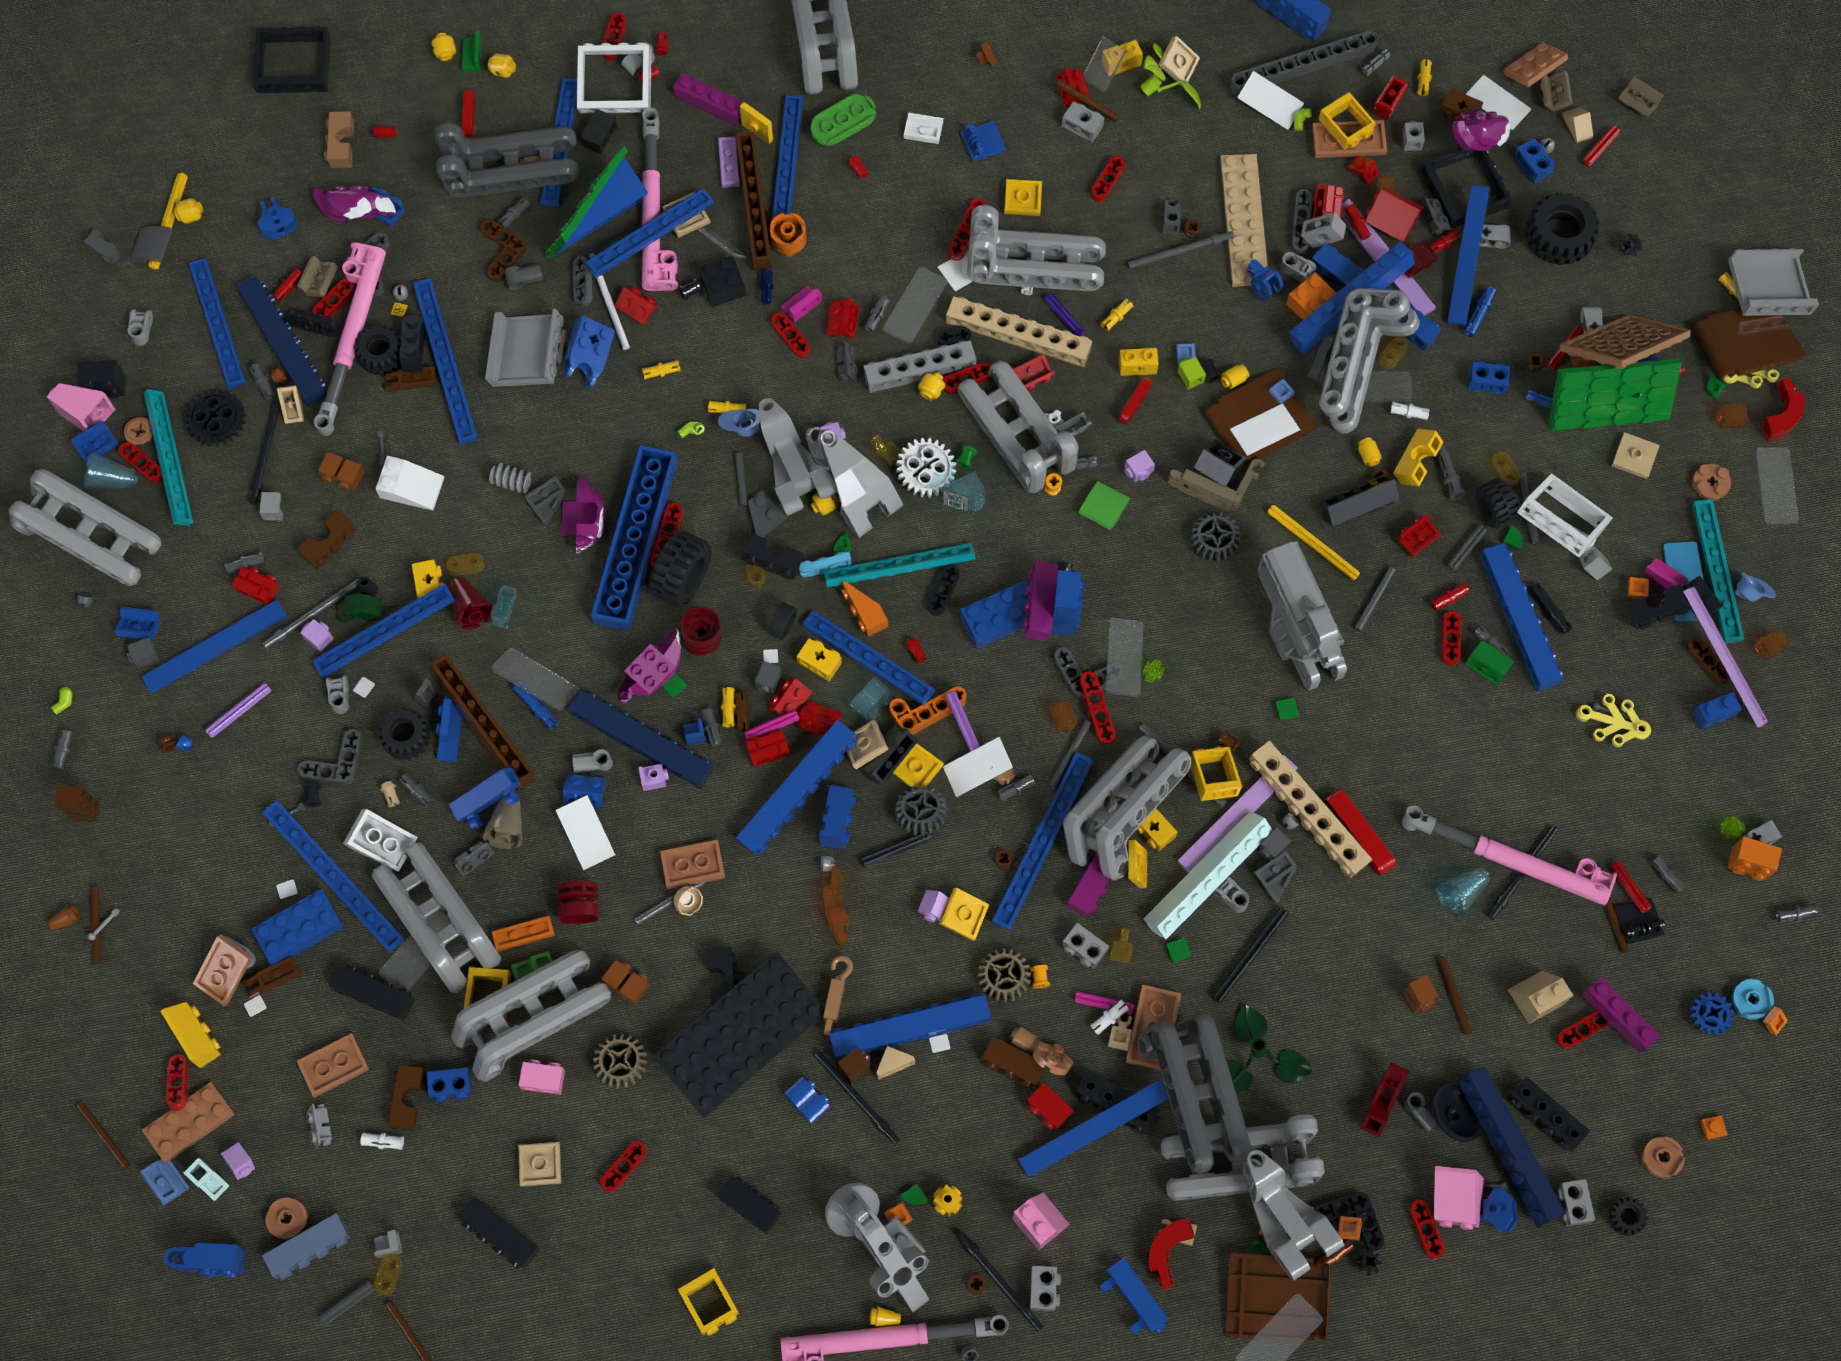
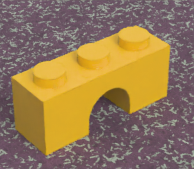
M1417 429L1393 472L1400 484L1420 486L1427 473V470L1420 461L1427 456L1436 457L1443 444V440L1437 431Z

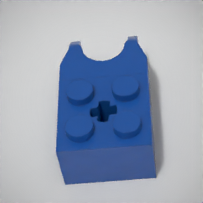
M583 315L575 320L564 352L563 377L568 378V376L572 375L575 368H580L585 373L586 387L589 389L593 387L598 376L604 370L615 330Z
M195 1243V1247H173L165 1251L164 1263L171 1268H175L177 1271L198 1273L204 1277L214 1278L216 1274H219L225 1278H237V1275H244L246 1250L234 1244ZM172 1252H177L176 1254L172 1255V1263H170L169 1255ZM181 1256L180 1261L176 1263L177 1258Z

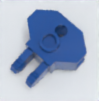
M273 196L270 198L272 207L267 208L263 201L259 202L263 209V214L258 221V225L264 238L276 240L292 233L298 223L291 208L280 207Z
M1251 260L1246 269L1252 278L1250 282L1251 287L1259 300L1267 302L1272 292L1278 294L1283 287L1282 278L1276 270L1270 269L1268 266L1264 268L1259 261Z
M1494 1188L1489 1197L1481 1202V1209H1483L1484 1214L1480 1215V1222L1492 1224L1501 1233H1510L1518 1222L1516 1200L1504 1188Z

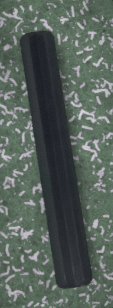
M926 831L923 836L920 832L916 836L913 835L862 856L860 862L866 868L933 840V833L930 834Z

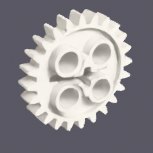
M921 438L920 443L914 439L913 445L908 442L906 445L907 449L902 448V454H899L897 457L899 460L896 462V465L899 467L896 469V473H901L898 476V480H904L902 486L908 485L907 491L913 489L914 495L920 492L921 497L927 493L930 498L932 492L938 496L939 490L944 493L945 487H950L951 483L949 481L953 482L955 478L952 475H955L956 470L952 468L956 466V463L951 462L954 456H948L950 449L944 450L945 444L938 446V440L933 444L931 438L927 442L924 441V438ZM927 452L931 454L932 457L926 458L923 455V453ZM909 463H915L917 468H911ZM929 464H931L929 469L925 468L923 471H921L923 466L927 467L929 466ZM935 467L942 468L943 472H937ZM925 477L928 479L929 482L924 483L920 480V478Z

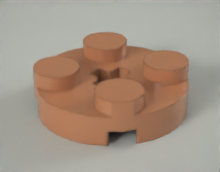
M1715 464L1701 465L1693 475L1692 487L1694 491L1696 490L1699 493V497L1702 499L1717 501L1730 490L1731 478L1729 471ZM1712 479L1716 483L1713 486H1710V483L1707 482V480Z
M1039 1042L1033 1053V1058L1042 1068L1046 1065L1051 1068L1049 1072L1056 1075H1066L1074 1063L1064 1053V1048L1059 1044L1050 1045Z
M1658 1137L1650 1140L1643 1148L1641 1158L1642 1164L1650 1174L1663 1179L1679 1173L1683 1168L1685 1160L1680 1144L1669 1137ZM1666 1153L1668 1162H1661L1658 1154Z
M288 1197L278 1199L272 1203L265 1218L266 1227L269 1232L282 1240L292 1239L302 1233L308 1226V1213L305 1206L296 1199ZM286 1213L289 1216L292 1215V1219L288 1224L286 1222L282 1223Z

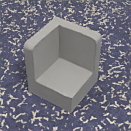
M262 492L260 515L263 520L283 521V512L280 509L281 494L279 492Z
M1594 546L1579 557L1583 568L1596 580L1601 579L1612 570L1608 559Z
M392 1230L387 1232L388 1235L375 1237L376 1251L374 1256L383 1258L402 1253L399 1232Z

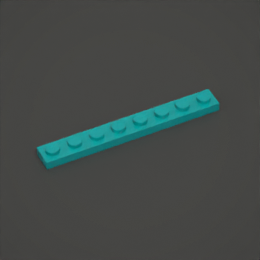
M147 389L144 392L172 521L173 524L190 526L193 523L164 392Z
M1713 499L1694 501L1692 505L1711 590L1723 605L1717 613L1722 639L1725 644L1742 642L1744 640L1743 630Z
M972 543L824 570V577L827 587H835L843 584L844 581L856 583L867 579L872 580L883 576H893L899 573H910L915 570L968 562L976 558Z

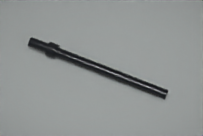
M278 401L273 402L255 479L250 487L252 491L249 503L253 505L257 503L259 492L262 491L263 487L262 479L281 405Z
M1551 826L1531 856L1540 857L1559 829L1556 826ZM1518 872L1503 894L1497 897L1494 901L1495 905L1487 914L1490 919L1494 920L1500 910L1506 907L1509 903L1508 899L1526 874Z
M818 1051L814 1057L878 1126L877 1130L882 1135L885 1134L896 1145L900 1139L890 1129L889 1123L879 1117L823 1053Z
M961 1231L957 1238L967 1248V1253L979 1262L1029 1323L1039 1332L1044 1326L979 1251V1246L975 1242L972 1243L967 1235Z

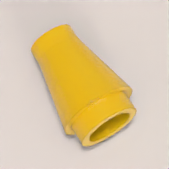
M879 1306L871 1309V1325L875 1327L900 1325L901 1313H896Z

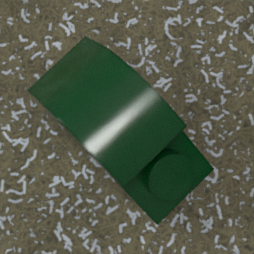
M364 594L345 596V601L338 604V621L342 623L356 618L369 622L381 617V599Z

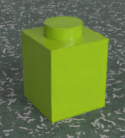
M1196 356L1191 359L1186 358L1180 362L1178 373L1187 389L1204 383L1206 374Z

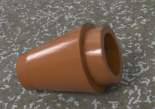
M73 905L65 906L48 920V924L52 930H56L77 923L80 915Z

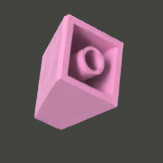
M59 383L50 390L47 396L55 410L82 431L88 430L95 423L105 422L116 410L102 391Z
M1435 1166L1434 1220L1440 1223V1226L1452 1228V1225H1460V1228L1465 1230H1473V1227L1479 1228L1484 1178L1477 1170Z
M1044 1192L1026 1201L1014 1211L1012 1220L1038 1251L1070 1225Z

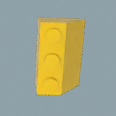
M184 1002L160 1011L190 1061L199 1068H202L221 1055L218 1050L221 1046L215 1038L211 1039L208 1034L211 1030L205 1021H200L198 1016L201 1014L195 1005L191 1006Z

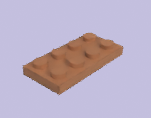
M1374 120L1376 124L1373 134L1368 138L1361 139L1356 146H1350L1346 150L1342 148L1322 123H1313L1312 133L1315 158L1386 155L1387 144L1384 120ZM1358 121L1335 122L1347 137L1363 128Z
M1142 984L1125 1063L1161 1071L1158 1059L1148 1060L1141 1055L1138 1047V1037L1143 1030L1158 1022L1170 1021L1175 1026L1181 993Z
M212 1082L188 1097L187 1104L182 1110L168 1111L141 1131L166 1164L235 1114Z

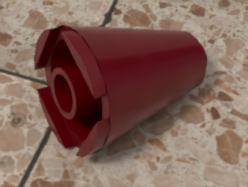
M454 578L449 584V589L455 599L452 603L457 624L466 630L480 627L479 623L484 620L485 622L489 621L493 615L491 604L466 578Z

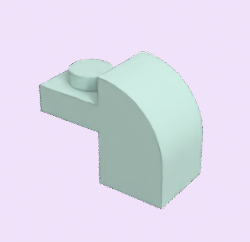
M198 1158L184 1172L197 1187H200L214 1201L230 1186L201 1158Z

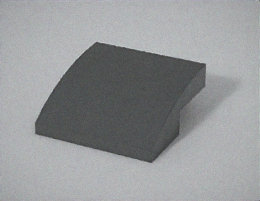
M163 226L141 228L130 261L148 264V261L162 262L172 233L171 228Z

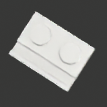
M908 113L904 139L939 144L943 118Z

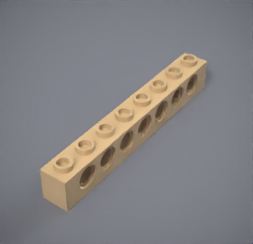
M953 296L946 314L947 324L956 327H967L972 332L1081 367H1085L1092 348V340L1085 336L1079 337L1069 331L1055 329L1051 325H1042L1032 319L1026 320L1016 314H1008L997 308L986 307L982 303L970 302L963 297L957 298ZM969 312L971 315H965L964 313ZM982 318H988L989 320L983 321V320H981V319H982ZM1004 323L1006 326H999L998 324ZM1016 329H1022L1023 331L1018 332ZM1038 334V335H1040L1041 337H1038V338H1037V337H1034L1033 335ZM1051 340H1057L1058 342L1052 343ZM1073 345L1076 348L1071 349L1068 346Z
M1270 740L1251 755L1249 760L1252 768L1262 774L1264 782L1275 789L1277 797L1287 803L1289 811L1294 816L1297 815L1302 826L1312 832L1315 841L1319 845L1324 846L1328 856L1333 861H1337L1340 865V870L1346 876L1349 875L1352 878L1373 860ZM1266 763H1272L1275 769H1269ZM1279 777H1284L1287 780V784H1282L1279 781ZM1292 792H1297L1300 795V799H1295L1292 796ZM1304 807H1310L1313 810V814L1306 813ZM1317 822H1323L1326 829L1319 828ZM1330 837H1336L1339 844L1332 843ZM1343 852H1349L1352 858H1345Z

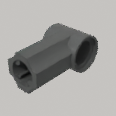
M539 263L522 268L511 266L504 271L510 290H519L525 284L543 280Z
M1413 1092L1404 1099L1403 1106L1405 1110L1413 1115L1426 1133L1437 1125L1433 1111L1425 1102V1098L1421 1093ZM1411 1098H1415L1418 1101V1107L1411 1105Z

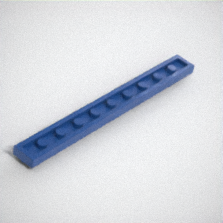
M429 278L415 282L413 285L459 443L462 445L476 441L478 437L432 280Z
M1078 752L1075 753L992 920L993 924L1008 931L1011 930L1064 823V819L1070 811L1094 762L1093 759Z
M278 800L262 812L389 953L405 941Z

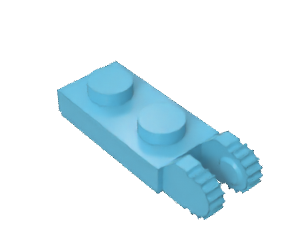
M838 552L832 557L818 558L815 562L808 560L802 562L799 567L800 575L807 578L822 574L824 570L850 566L852 564L850 553Z

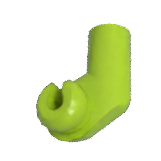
M1302 108L1295 114L1294 131H1303V121L1312 117V110L1310 108Z
M690 421L679 429L677 434L681 439L689 433L700 435L705 431V427L702 423Z
M68 687L60 689L59 702L51 707L56 715L72 704L73 694Z

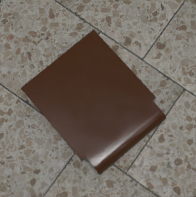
M1741 308L1707 316L1706 320L1699 321L1692 326V331L1721 380L1727 374L1730 378L1735 374L1742 376L1793 363L1806 357V353L1783 315L1743 316Z
M1279 368L1217 399V404L1209 407L1204 412L1225 445L1246 457V461L1249 463L1254 458L1261 459L1319 427L1295 393L1282 404H1284L1300 430L1248 456L1246 455L1230 429L1281 405L1268 392L1270 387L1282 379L1288 383Z
M1229 1252L1225 1337L1309 1343V1339H1323L1327 1341L1332 1264L1313 1262V1258L1305 1257L1311 1269L1292 1281L1273 1255Z

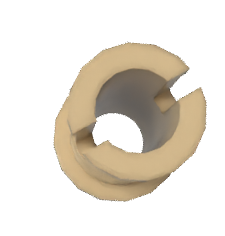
M392 781L381 784L382 788L380 790L384 793L388 807H394L395 803L399 805L400 801L394 789L396 787Z

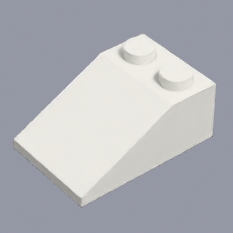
M387 456L376 491L382 499L433 511L445 477L409 461Z
M362 809L343 844L383 865H389L391 869L399 872L407 858L405 855L406 848L413 844L418 837L375 813Z

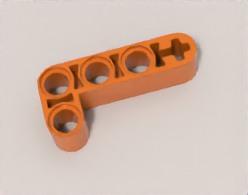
M954 687L926 702L924 706L921 705L912 711L903 699L896 698L890 703V716L894 723L902 728H905L903 726L904 723H912L913 726L911 728L905 729H908L914 735L953 713L946 698L947 693L955 691L958 698L961 697L960 703L962 707L966 704L967 693L962 687ZM943 704L946 708L939 710L936 706ZM895 707H902L903 711L895 712L893 709ZM927 713L929 718L922 719L920 715Z

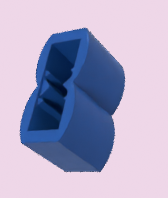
M801 1077L784 1095L812 1125L830 1109L828 1105L830 1101L823 1093L819 1095L814 1090L816 1086L809 1078L805 1080Z

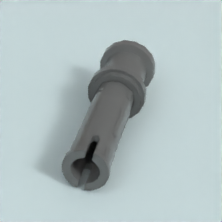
M1442 444L1437 457L1445 476L1444 484L1449 489V498L1457 500L1464 497L1466 491L1462 489L1460 476L1455 473L1446 445Z

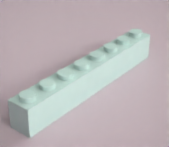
M1250 811L1144 918L1151 931L1167 939L1269 836L1273 830L1266 819Z

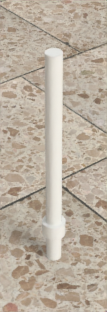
M589 254L588 258L591 259L595 256V254ZM601 275L596 280L623 350H627L630 346L604 277Z

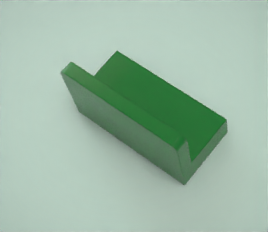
M475 31V38H464L463 73L481 72L482 39L479 31Z
M1482 640L1465 665L1498 686L1514 661Z

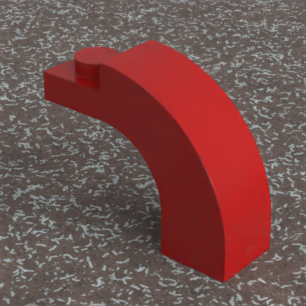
M1790 377L1782 378L1777 385L1784 404V412L1767 417L1761 425L1767 442L1787 435L1798 423L1804 412L1803 392L1796 393V387L1791 382Z
M1190 1218L1178 1220L1167 1225L1158 1233L1152 1243L1149 1253L1150 1272L1159 1271L1157 1280L1159 1286H1163L1164 1290L1175 1287L1168 1262L1172 1248L1182 1241L1195 1238Z

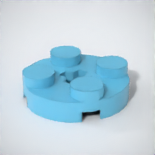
M1747 979L1733 989L1732 1004L1738 1016L1757 1020L1769 1013L1774 1004V997L1771 989L1762 984L1761 981ZM1750 994L1753 995V998H1757L1754 1004L1748 1001Z

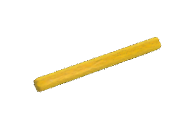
M184 173L177 174L161 224L163 227H170L172 229L176 217L174 208L181 201L188 176ZM149 261L148 266L156 270L159 269L161 262Z
M1272 505L1268 509L1267 513L1350 579L1355 580L1359 576L1360 572L1277 506Z

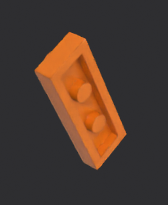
M550 916L492 931L497 952L555 936Z

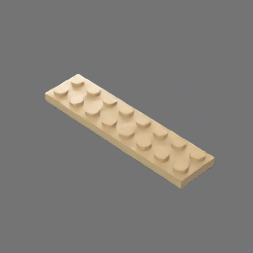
M1257 154L1221 155L1227 232L1233 231L1234 238L1228 239L1232 287L1251 286L1252 278L1246 270L1250 261L1257 260L1264 268L1268 266Z

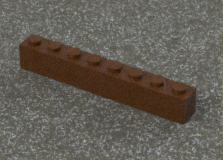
M754 131L736 133L754 271L772 269Z
M445 654L430 663V674L447 697L452 699V704L499 768H513L521 783L515 790L519 792L533 783L534 772L448 655Z

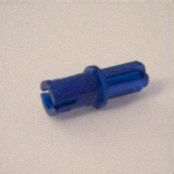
M764 269L761 271L762 281L760 289L762 304L766 305L772 303L774 285L772 284L773 271Z

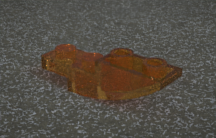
M832 867L831 886L823 885L824 910L830 932L840 949H844V943H848V931H845V924H849L850 912H846V906L839 905L843 902V892L839 891L840 885H844V873H841L840 867Z

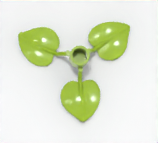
M1153 43L1155 52L1162 59L1165 51L1159 45ZM1150 55L1145 58L1144 68L1154 73L1153 76L1140 85L1147 96H1150L1156 90L1159 93L1176 85H1182L1196 101L1198 109H1201L1198 93L1186 80L1160 87L1162 84L1161 80L1165 81L1166 79L1161 71L1162 68H1159L1156 61Z

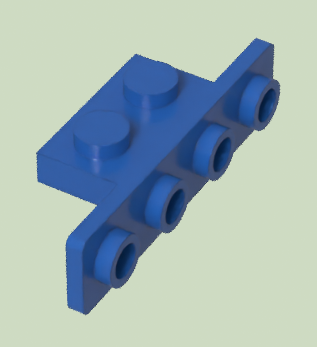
M445 694L443 705L439 704L438 716H442L441 723H437L436 734L439 735L437 760L456 762L462 716L452 704V699H449Z

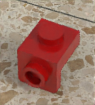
M1358 155L1348 166L1350 173L1362 176L1365 184L1368 185L1379 175L1375 160Z

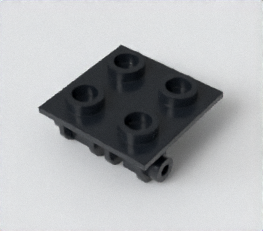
M1647 898L1651 908L1645 913H1642L1634 902L1614 907L1627 945L1665 935L1663 930L1665 922L1663 919H1659L1652 898Z

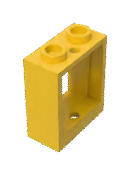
M1350 92L1323 108L1319 115V121L1344 150L1350 146H1356L1361 139L1370 137L1374 132L1376 124ZM1346 109L1363 126L1361 130L1350 137H1347L1332 120V118Z
M1219 746L1207 750L1197 749L1192 752L1190 768L1201 801L1236 797L1239 795L1242 784L1230 747L1222 748ZM1222 761L1228 781L1206 784L1200 764Z
M469 967L464 1008L472 1004L475 980L500 981L503 988L511 984L512 974L510 971Z
M714 1268L678 1289L703 1335L707 1334L710 1336L719 1330L718 1327L724 1323L729 1325L737 1320L736 1316L739 1315V1312ZM715 1281L731 1310L704 1326L688 1296Z

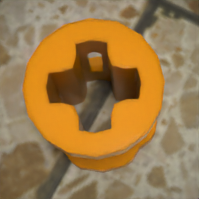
M1052 473L1046 477L1044 490L1048 495L1054 496L1060 492L1062 485L1061 476Z
M1037 965L1030 968V971L1033 972L1034 984L1032 986L1034 989L1050 986V982L1047 979V965Z

